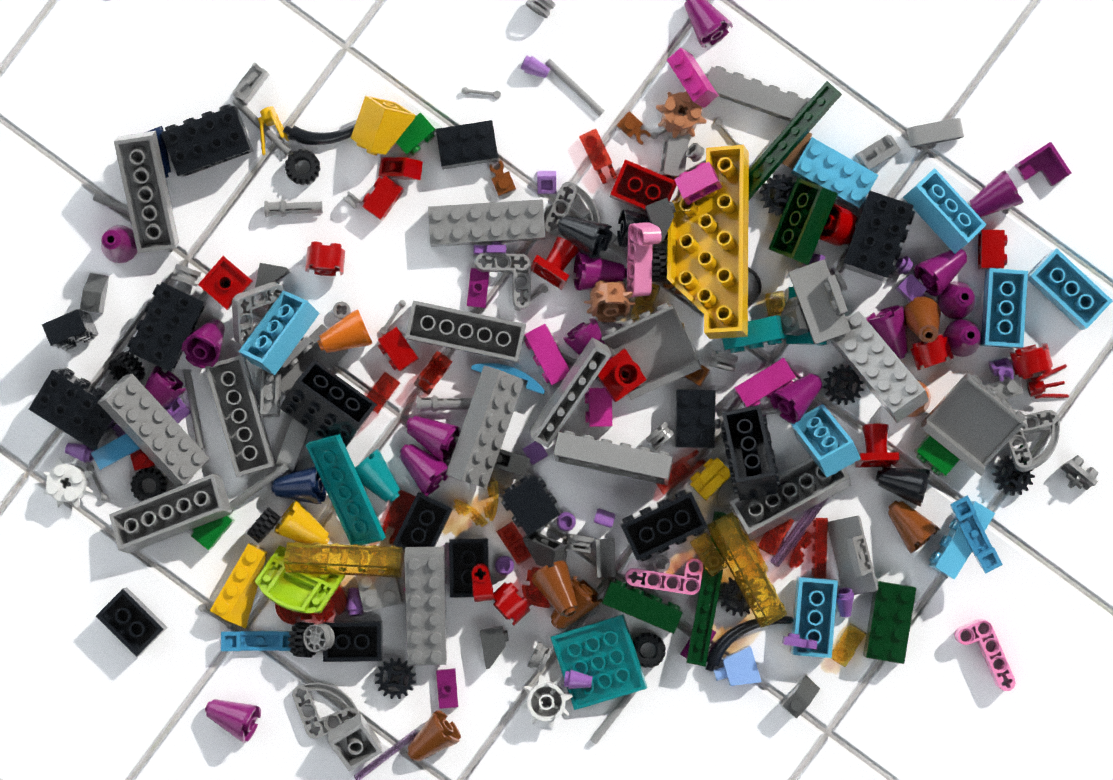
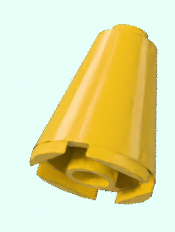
M297 500L290 504L281 517L282 524L277 523L274 530L278 535L316 549L324 548L330 540L328 538L329 533Z

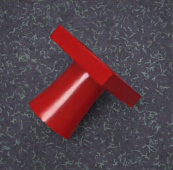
M557 237L546 260L536 255L531 265V271L562 291L570 276L564 272V269L579 253V250L570 241Z
M222 256L198 285L226 310H229L235 295L244 292L253 280L225 256ZM231 281L230 286L226 288L225 283Z
M625 348L608 359L597 376L614 402L619 401L647 380L638 364L633 361Z
M883 423L863 425L866 453L859 454L861 459L855 462V468L894 467L899 461V452H887L889 425Z

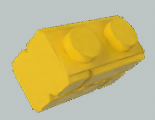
M718 457L714 460L710 458L703 465L705 469L701 473L697 471L690 478L692 482L689 485L705 501L731 477L729 468Z

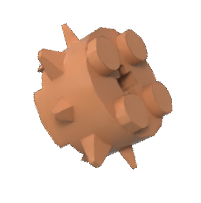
M687 91L675 94L668 92V99L665 104L656 105V109L662 113L661 122L658 126H663L669 133L672 132V136L675 139L678 135L685 136L690 134L694 137L696 126L698 124H706L707 122L701 116L702 106L694 103Z
M622 281L596 282L595 287L590 291V300L584 301V303L591 305L587 313L592 314L593 317L596 316L600 322H615L616 318L622 315L625 318L630 313V305L635 304V302L629 301L633 292H627L625 283Z

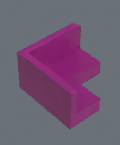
M1052 142L1047 143L1014 165L1024 181L1041 171L1050 186L1055 185L1072 174Z

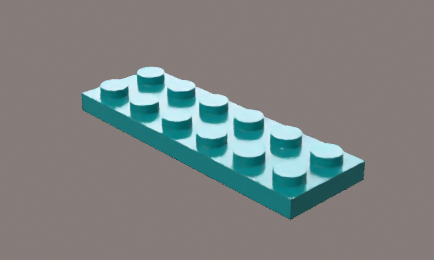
M338 434L307 443L308 452L351 547L383 541L386 536L341 435Z

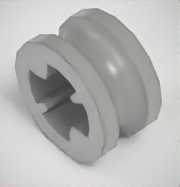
M693 143L687 149L686 156L691 158L693 162H697L704 155L705 149L698 143Z
M348 191V195L343 197V199L356 209L357 204L362 201Z
M337 302L333 307V313L337 318L343 319L351 313V308L346 302ZM338 306H346L347 310L345 311L347 313L345 315H338Z
M658 555L653 559L652 564L656 571L665 572L669 569L670 561L666 556ZM659 558L665 559L667 562L664 564L665 568L663 569L656 567Z

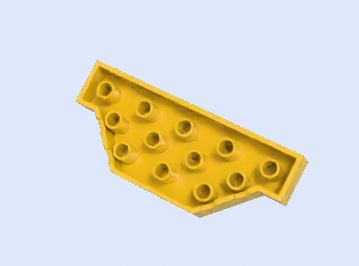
M744 145L706 148V163L710 162L714 168L722 188L689 205L685 202L682 195L675 201H672L676 212L673 213L674 218L668 230L667 280L704 314V333L709 339L748 337L749 152Z

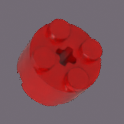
M834 204L820 240L834 246L849 244L852 241L857 216L850 210Z
M313 241L311 246L307 247L305 271L309 273L310 270H313L315 275L336 276L337 272L343 275L346 251L338 243H330L329 246Z
M942 334L938 335L933 342L925 344V342L920 341L912 344L913 348L910 349L917 371L922 370V365H924V368H928L945 362L948 356L950 360L954 359L948 338H943Z
M1041 343L1042 347L1039 348L1035 344L1016 349L1015 353L1010 352L1015 376L1018 375L1019 378L1028 379L1034 377L1033 374L1041 372V374L1052 372L1053 363L1048 343Z
M504 582L493 592L495 601L493 605L506 620L512 619L513 622L511 624L515 626L531 611L529 607L532 604L525 597L521 598L517 594L519 590L511 582L508 584Z

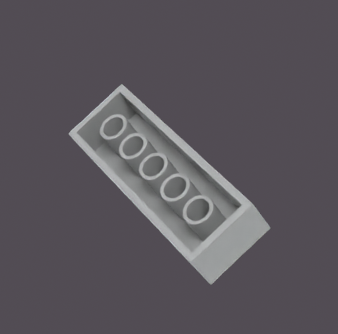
M156 131L118 136L114 140V146L138 254L176 248L179 239Z
M543 199L428 206L431 247L545 240Z
M413 300L405 338L519 363L526 324Z
M860 311L847 318L851 331L832 338L830 341L891 417L898 423L929 401L926 390Z
M243 355L218 361L213 367L206 366V373L236 477L275 467L276 464L264 421L259 416L260 407L246 358Z
M484 365L446 475L487 489L522 390L524 379Z
M133 374L123 376L97 402L175 486L185 485L210 459Z
M564 430L563 433L558 432L553 453L554 459L557 462L668 486L673 457L669 456L670 453L658 451V453L650 452L651 449L646 447H639V449L631 448L632 445L627 443H620V445L612 444L613 441L609 439L594 440L593 436L583 434L580 437L576 436L574 432Z
M809 458L779 475L780 486H777V494L742 501L738 497L729 503L751 541L851 486V480L845 469L826 477L814 460Z
M211 474L109 514L118 550L129 554L230 515L232 511L223 479L215 474Z
M406 547L404 562L408 665H446L445 547Z

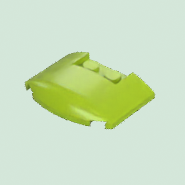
M279 545L255 579V583L268 599L283 608L300 613H321L345 578V574Z

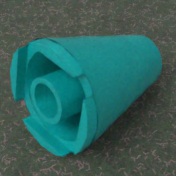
M378 448L355 467L363 486L383 501L387 502L389 500L393 502L400 496L398 493L400 488Z

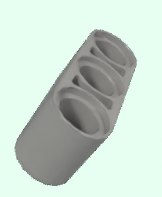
M961 118L917 125L906 129L910 148L964 137Z
M293 418L281 447L276 467L285 464L288 471L294 473L310 430Z

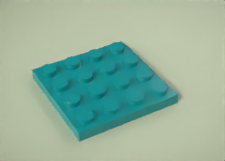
M624 614L550 637L564 679L565 672L571 670L592 676L591 688L568 689L567 687L568 693L573 696L570 699L574 710L648 688Z

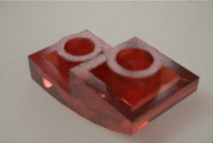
M789 519L764 533L758 548L775 557L784 543V538L793 526L794 520Z
M513 521L496 531L518 566L532 557L523 542V536Z
M805 530L793 546L787 562V566L791 569L799 567L804 562L803 557L805 554L800 549H806L812 543L811 538L813 537L808 530Z

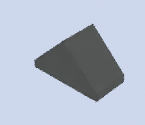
M260 263L255 288L270 282H278L291 272L287 267Z

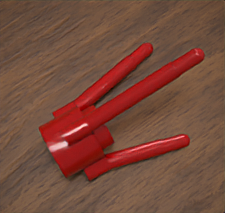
M1064 364L1053 369L1050 373L1031 378V381L1027 382L1030 397L1034 396L1035 399L1068 398V394L1043 393L1046 392V388L1064 385L1065 381L1044 384V381H1040L1061 371L1067 365Z

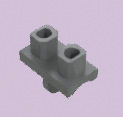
M1079 455L1064 463L1061 469L1067 474L1065 477L1070 480L1067 485L1070 489L1076 485L1079 489L1083 487L1085 490H1088L1097 484L1096 477L1099 472L1093 467H1089L1085 471L1081 467L1084 459Z

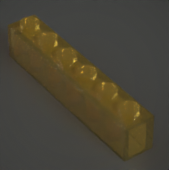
M733 511L707 524L712 538L760 627L771 625L786 616L787 612L784 604L776 594L775 587L769 581L766 570L761 566L756 552L752 549L748 537L739 525V520Z
M287 542L284 556L285 570L289 573L401 578L404 562L402 547L362 546L357 544L340 545L338 543Z

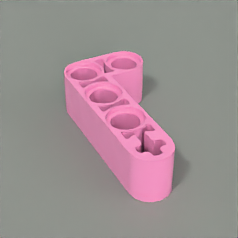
M650 222L634 223L628 227L627 292H633L631 297L649 296L651 294L653 244H659L662 235L660 228Z
M697 558L688 559L684 566L683 575L631 568L626 572L625 579L631 586L694 595L700 589L703 564ZM693 561L699 564V569L696 572L689 570V564ZM636 572L637 576L643 577L642 573H646L644 577L645 584H641L642 580L635 579V582H632L629 575ZM656 575L658 577L657 584H648V577ZM669 578H676L677 585L674 588L667 586ZM691 580L695 581L696 588L693 591H688L686 583Z
M977 619L957 628L954 633L956 641L963 645L977 642L995 685L1003 691H1011L1015 687L1016 681L991 623L983 619ZM981 623H985L987 627L984 633H979L978 631ZM963 631H968V639L962 641L960 637L961 633ZM989 641L994 643V648L991 651L986 649V644ZM996 659H1000L1002 662L1001 667L995 669L993 666ZM1003 677L1009 679V681L1006 682V686L1001 684L1002 682H1004Z

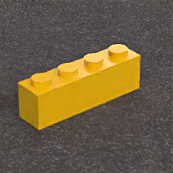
M248 543L211 607V612L231 623L247 628L258 589L255 579L264 568L268 554L267 551L253 543Z

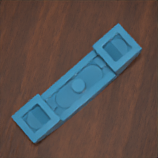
M481 363L471 367V370L479 373L482 372L484 365L504 371L528 381L526 389L542 395L545 393V390L536 380L516 368L497 363Z
M125 434L91 454L98 468L102 470L140 450V448Z
M968 495L951 503L950 506L956 521L984 573L986 574L1002 566L1003 564L995 548L992 547Z
M290 631L221 632V651H290L291 648L288 646L290 644L288 638L291 637L289 635Z

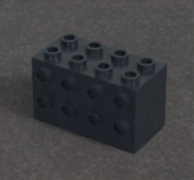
M227 104L220 107L218 112L208 111L201 114L202 118L194 119L192 117L184 120L183 125L173 124L165 127V131L161 132L178 177L183 178L254 152L237 107Z
M870 190L842 268L885 283L888 278L892 279L896 268L893 262L894 260L898 261L903 249L899 247L900 243H905L909 232L906 226L907 224L911 225L916 213L912 211L914 205Z
M161 282V285H156L152 293L155 297L152 302L147 303L144 310L146 312L144 320H139L135 328L138 332L135 337L132 336L127 347H129V353L167 371L174 372L182 355V344L193 333L207 303Z
M314 359L296 380L281 404L280 409L321 439L340 434L347 448L377 404Z
M69 368L52 370L28 410L92 450H97L106 445L114 432L112 428L117 424L97 403L107 392L101 388L95 389L90 386L91 382L81 377L79 379L74 376L75 372Z
M760 405L723 412V423L720 424L734 495L738 494L739 500L742 501L777 494V486H780V477L776 467L766 414L762 415Z
M531 474L520 479L521 484L517 487L512 484L503 490L505 494L502 498L504 500L501 501L505 510H511L514 516L511 519L517 528L521 526L527 536L561 515L555 506L557 500L552 492L547 493L544 489L547 485L542 477L539 476L537 478L536 475L531 476Z
M682 490L674 494V499L668 500V498L657 502V507L651 509L648 506L639 511L640 515L633 517L631 514L622 519L623 523L619 525L637 561H646L652 558L651 554L657 551L659 554L669 550V546L674 543L676 545L688 541L687 537L691 535L696 537L705 533L704 529L708 528L692 492Z

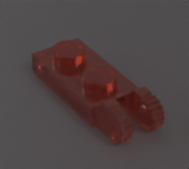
M595 128L579 136L594 170L597 171L602 184L607 183L606 177L601 170L606 166L611 177L616 179L617 174L612 166V160L597 129Z
M697 449L672 464L668 486L655 483L663 494L706 463L702 459L691 467L687 462L698 455L699 451Z
M402 489L398 492L400 496L392 502L382 527L384 534H386L388 526L395 529L389 539V543L392 545L416 497Z

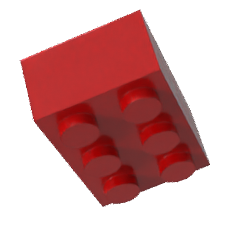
M625 159L609 197L646 213L645 206L665 198L670 202L677 184L671 178Z

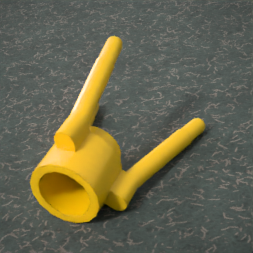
M274 107L262 109L260 111L261 117L258 118L263 156L266 155L264 124L266 126L275 125L280 137H285L286 141H289L288 135L283 132L284 127Z

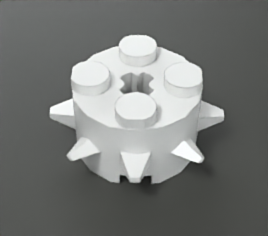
M58 458L56 459V466L50 472L43 473L47 478L46 489L43 491V494H50L51 497L56 499L58 508L64 502H71L78 508L80 507V498L84 497L85 494L93 493L89 488L90 482L88 480L93 472H85L79 466V459L77 458L72 464H65ZM69 478L68 482L71 483V485L66 487L65 480H68Z
M539 675V682L533 687L524 686L528 697L527 701L521 704L520 707L528 709L533 715L532 724L540 720L547 721L550 727H554V720L560 715L569 716L565 709V702L573 696L570 693L563 692V689L560 687L561 678L552 682L546 681L543 675ZM550 697L551 704L543 705L542 698Z

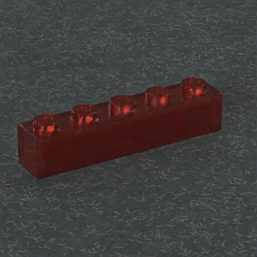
M814 517V520H812V527H814L812 539H814V544H812L811 548L813 551V556H811V563H813L811 575H813V578H826L828 518Z

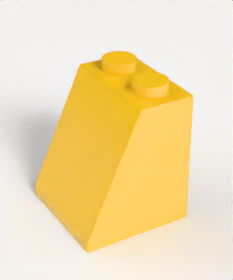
M365 95L351 139L357 142L356 145L358 147L367 149L366 152L371 155L377 156L378 153L386 155L415 119L416 115L396 102Z

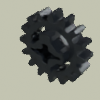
M778 174L773 175V179L771 177L768 178L767 183L762 185L764 190L759 191L763 195L760 201L765 202L763 208L769 207V214L774 211L775 216L783 214L796 183L791 182L792 177L786 178L785 174L780 175V177ZM784 191V192L782 193V195L780 196V198H779V199H776V198L779 197L780 192ZM775 204H779L780 206H783V208L775 206Z
M840 364L839 369L833 366V372H826L829 377L823 378L827 385L822 386V388L828 390L825 396L831 395L829 401L832 402L836 399L837 405H840L841 401H843L844 406L848 405V400L851 403H855L854 397L860 398L861 396L858 392L864 391L860 387L864 382L860 381V377L854 370H851L849 364L846 368H844L843 364ZM841 372H847L852 376L846 377ZM834 377L836 380L835 385L831 387V381ZM841 380H842L843 382H845V381H850V382L846 385V389H845V388H838V389H836L837 387H839V385H841ZM856 382V388L853 393L852 386ZM841 392L846 398L839 397L835 393Z
M1008 455L1004 456L1005 461L999 459L1000 465H994L997 471L992 473L993 476H996L993 483L999 484L996 489L1001 490L1003 488V494H1007L1010 491V496H1015V492L1018 495H1022V490L1029 491L1027 485H1033L1030 478H1035V475L1030 473L1033 470L1026 472L1017 470L1012 457L1010 459ZM1021 456L1020 463L1026 465L1027 461L1023 462L1024 459L1023 456ZM1005 467L1006 470L1004 474L1001 475L1002 469ZM1012 472L1019 473L1014 478H1007ZM1023 476H1025V480H1024V482H1023V484H1022V483H1021V480H1022ZM1004 482L1011 483L1013 488L1006 486Z
M735 575L734 580L728 577L729 582H722L725 587L724 589L720 588L722 595L718 596V599H723V602L720 604L721 607L727 606L726 612L732 610V616L739 612L740 617H743L744 611L749 615L750 608L756 609L753 605L754 602L759 603L756 596L760 595V592H755L758 585L752 586L753 580L749 579L746 581L745 575L742 576V579ZM741 583L746 584L751 591H745ZM734 584V589L727 593L728 588ZM739 590L742 594H745L741 597L740 601L735 597H730L736 595ZM751 598L750 603L744 607L745 601ZM727 600H733L737 608L732 607Z
M391 657L390 663L384 660V667L378 666L381 672L375 673V676L379 677V680L375 681V684H380L378 691L384 690L383 696L385 697L387 694H390V699H393L395 695H397L398 699H401V694L408 696L407 690L413 691L414 688L411 684H416L417 682L415 679H412V677L417 675L416 672H411L414 666L408 667L407 660L402 663L401 657L397 661ZM393 666H401L403 667V669L397 670ZM385 670H386V671H387V674H388V678H387V680L384 682V681H383V674H384V672H385ZM392 674L395 676L402 674L399 678V683L397 681L388 683L393 677ZM406 675L409 677L407 686L403 682ZM389 687H397L399 691L390 690Z

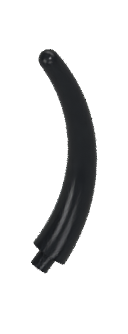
M355 124L333 132H312L295 125L293 128L286 125L283 132L288 134L289 140H295L298 143L326 145L350 138Z
M765 616L745 621L731 628L709 650L705 670L713 672L714 666H719L724 653L730 645L744 634L768 625L791 624L793 618L790 616Z

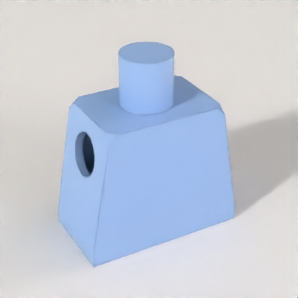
M750 645L723 657L724 667L713 670L716 681L727 678L730 686L762 682Z

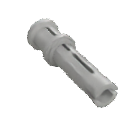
M265 200V218L273 215L285 217L287 214L323 213L322 201L286 203L284 200L280 202H268V200Z
M417 395V412L469 409L472 398H438L436 395L432 397H420V395Z

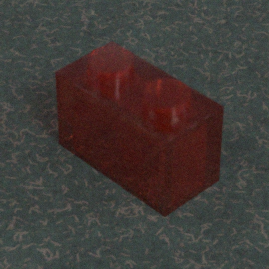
M387 372L382 374L366 396L377 404L373 410L377 414L382 412L402 384Z

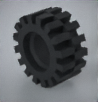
M298 149V151H293V154H289L288 159L285 161L287 176L294 183L300 185H308L310 182H314L321 170L320 162L314 153L306 149ZM300 160H306L310 164V170L306 174H299L295 169L297 162Z
M653 247L652 282L663 281L667 277V256L662 247Z
M122 351L109 362L108 370H111L109 373L114 376V381H119L125 375L133 374L140 382L145 376V367H141L143 365L142 361L139 362L138 357L134 358V354Z
M141 469V471L135 473L136 475L132 477L133 480L130 482V486H132L131 492L134 493L133 496L140 502L167 491L166 478L157 469ZM146 478H151L156 483V488L152 493H146L142 489V482Z
M268 507L256 522L253 523L247 534L259 544L278 523L281 516Z
M298 622L294 624L295 626H292V631L289 632L291 637L288 638V641H290L288 646L291 648L290 652L293 653V656L306 658L315 656L316 652L308 650L303 641L306 628L315 623Z
M647 632L635 638L633 644L642 667L653 668L664 660L666 647L659 636ZM652 643L655 646L656 652L652 657L647 658L641 654L643 644Z

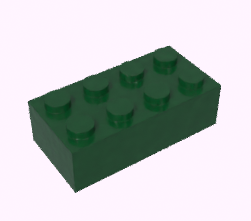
M797 178L768 249L809 265L838 193Z
M615 579L614 582L610 580L602 598V604L672 634L675 633L683 614L679 610V605L668 601V604L661 602L662 599L654 594H650V597L644 595V590L635 586L630 589L626 587L625 582Z
M876 580L878 590L874 591L872 595L863 656L870 659L904 664L917 587Z

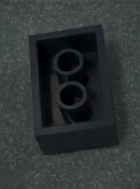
M492 120L436 129L442 170L499 161Z
M79 309L41 324L50 346L57 347L58 349L61 348L62 350L66 349V351L76 348L79 342L87 343L94 340V336L99 334L90 313Z
M676 390V448H715L716 390Z
M418 492L393 545L403 550L406 547H435L454 508Z
M489 538L449 539L450 598L473 597L472 570L477 564H485L489 568ZM479 568L478 572L475 574L479 575L480 578H483V575L486 574V572H483L482 569Z
M127 587L122 588L95 616L136 657L142 655L168 628Z
M383 621L323 622V624H327L332 628L335 636L333 646L329 650L323 651V662L383 660Z

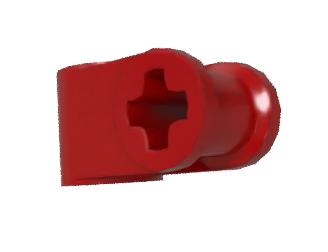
M477 564L472 570L474 602L494 600L489 568L485 564ZM479 568H481L483 572H486V574L483 575V578H480L479 575L475 574L478 572Z

